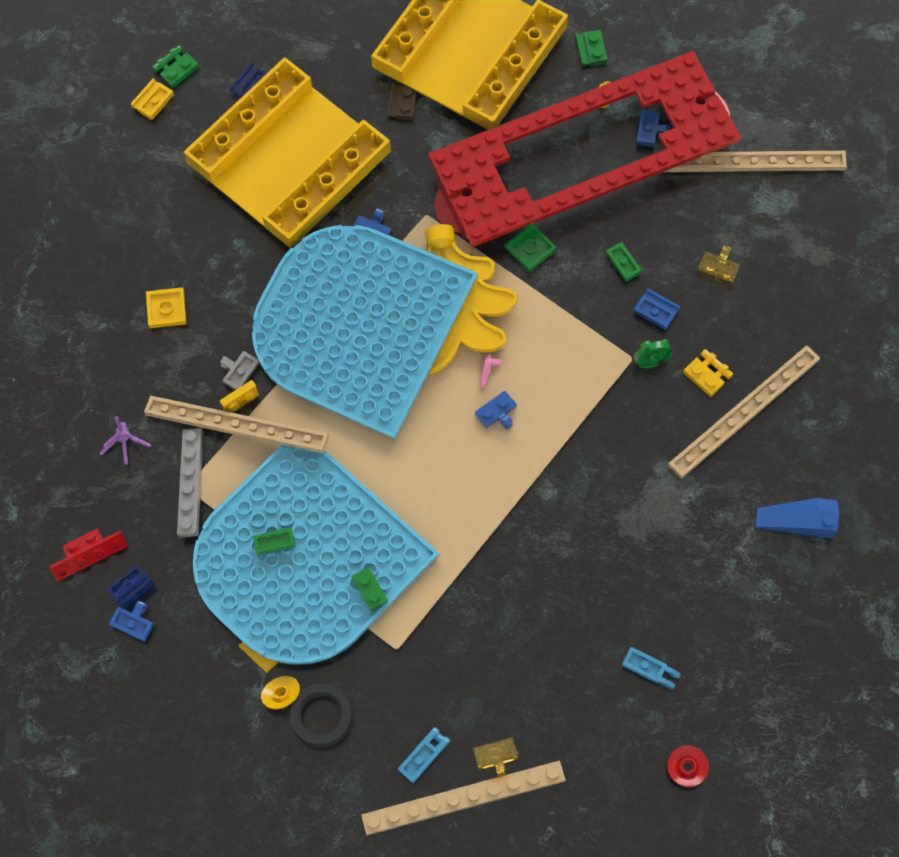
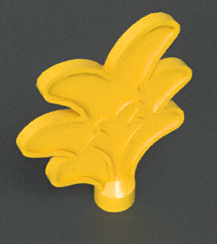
M446 224L434 225L425 230L428 252L477 272L478 278L428 375L436 374L445 369L455 358L460 344H463L470 350L481 353L502 349L506 345L507 340L505 332L489 324L480 316L498 317L505 315L518 302L515 291L487 284L495 274L494 261L488 257L471 256L462 252L456 246L454 228Z

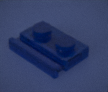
M250 63L231 85L230 92H234L242 98L268 72Z
M136 564L106 590L124 609L149 589L154 582Z

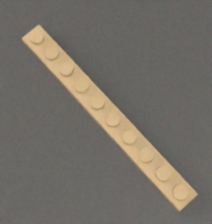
M845 151L712 152L664 172L846 170L847 164Z
M806 345L669 462L668 466L681 479L684 478L818 363L820 357Z
M150 396L144 411L145 415L323 454L329 440V434L325 432Z
M560 761L361 815L366 835L369 836L559 784L566 780Z

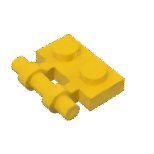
M705 349L700 354L705 360L701 362L698 358H695L684 369L683 373L706 394L712 397L725 383L721 377L724 375L729 380L733 373L726 364H722L716 359L717 356L715 354L709 353ZM710 364L718 370L716 373L708 368Z

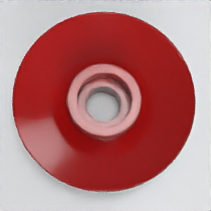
M681 746L675 749L668 759L669 775L681 786H697L707 777L709 771L707 757L700 749L694 746ZM685 764L691 766L690 771L684 769Z

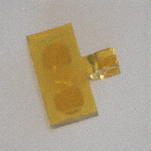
M724 245L720 256L706 251L698 270L733 283L741 264L728 260L731 247Z
M513 738L473 748L478 769L495 765L498 778L506 776L503 763L518 759Z

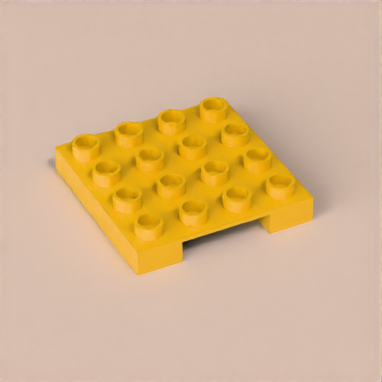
M412 0L371 55L372 67L490 130L498 127L568 25V15L540 0H537L533 6L521 0Z
M284 57L184 151V155L190 166L289 248H293L391 152V145L388 138L364 119L358 124L312 87L311 77Z

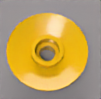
M290 676L275 678L264 687L261 700L270 709L287 707L298 697L300 685L295 678Z

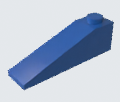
M814 498L757 508L755 528L833 539L838 531V502L836 500Z

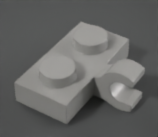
M245 351L242 352L236 362L224 356L220 361L221 367L230 371L222 380L223 384L233 390H237L245 385L259 365V360Z

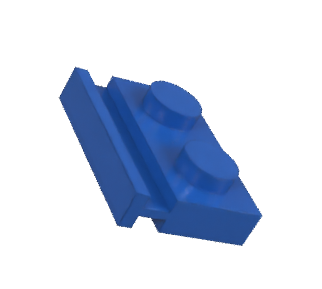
M647 289L634 308V313L666 330L679 311L680 306Z

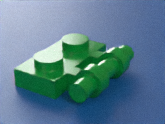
M180 45L175 49L169 50V54L164 58H159L156 61L157 63L152 66L155 72H158L160 69L163 70L160 76L172 89L199 68L198 63L188 53H185L182 57L179 55L183 52ZM174 59L175 62L168 66L167 64Z

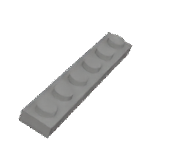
M201 428L185 429L182 433L177 535L179 538L198 536L203 430Z

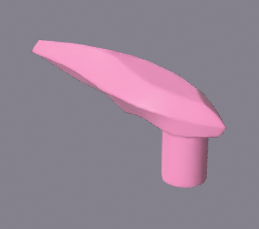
M490 354L486 356L483 364L481 389L485 387L488 375L491 372V366H500L501 359L491 358Z

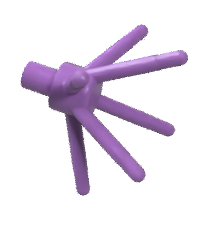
M116 416L115 421L118 426L116 434L103 445L104 449L100 452V455H103L117 441L122 442L124 464L128 465L126 441L129 438L135 443L138 442L149 448L151 444L131 435L126 427V423L120 422Z

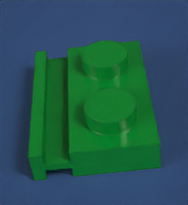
M601 30L583 32V34L579 35L578 33L575 34L582 67H585V65L594 66L607 63L608 59Z

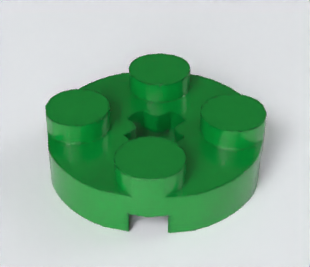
M667 339L652 343L651 341H645L641 343V348L634 354L636 364H639V367L652 368L658 366V362L664 360V362L668 361L673 352Z

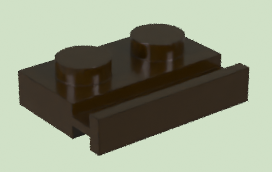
M391 84L387 118L395 117V119L413 120L417 91L403 84Z

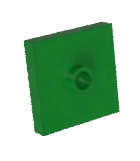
M534 224L527 226L505 244V248L528 272H531L557 250V247Z

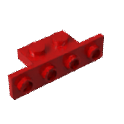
M97 528L63 545L62 547L67 557L49 566L56 580L60 581L128 547V544L121 530L103 539Z

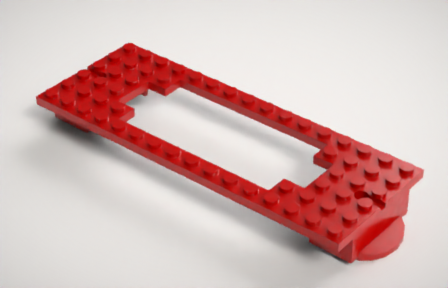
M691 51L428 153V157L436 172V183L439 187L435 196L434 210L440 224L451 225L456 235L462 236L464 241H469L471 246L474 247L740 142L741 136L730 118L727 103L715 92L694 51ZM634 94L642 108L660 103L673 129L659 134V140L665 150L532 202L525 187L508 193L495 168L497 165L510 161V156L504 145Z

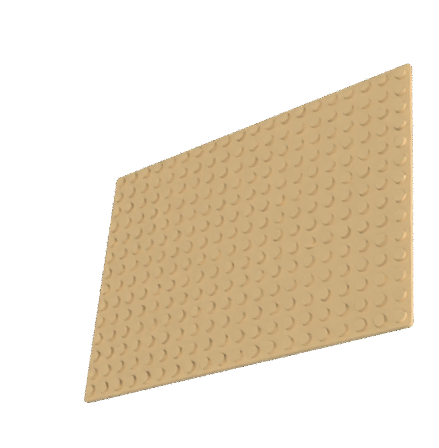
M425 215L403 242L428 252L424 232L427 228L440 225V223ZM455 234L456 246L462 252L468 255L473 253V256L487 257ZM495 261V274L487 284L515 291L518 302L505 315L480 317L505 332L506 345L494 352L481 353L470 350L463 344H460L455 358L445 369L427 376L395 440L293 395L279 385H276L249 415V417L328 433L329 440L325 451L439 552V556L368 628L395 650L403 645L632 362L630 355ZM490 354L491 358L501 359L500 366H491V372L488 375L485 387L481 389L483 364L486 356ZM503 391H506L517 404V407L507 414L513 422L511 423L513 426L506 430L498 420L486 429L475 416V411ZM233 434L201 470L200 500L215 510L281 444Z

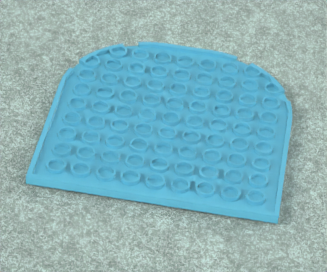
M337 225L320 229L304 237L300 243L285 254L265 288L253 317L252 339L255 353L268 376L284 390L395 440L478 278V273L368 227Z
M281 445L208 517L195 544L193 573L198 591L209 610L246 646L267 659L279 663L302 665L329 659L350 647L439 556V552L326 451L323 454ZM292 527L296 548L257 556L253 539L254 535ZM367 567L370 568L388 600V603L373 611L369 610L351 578L352 575Z

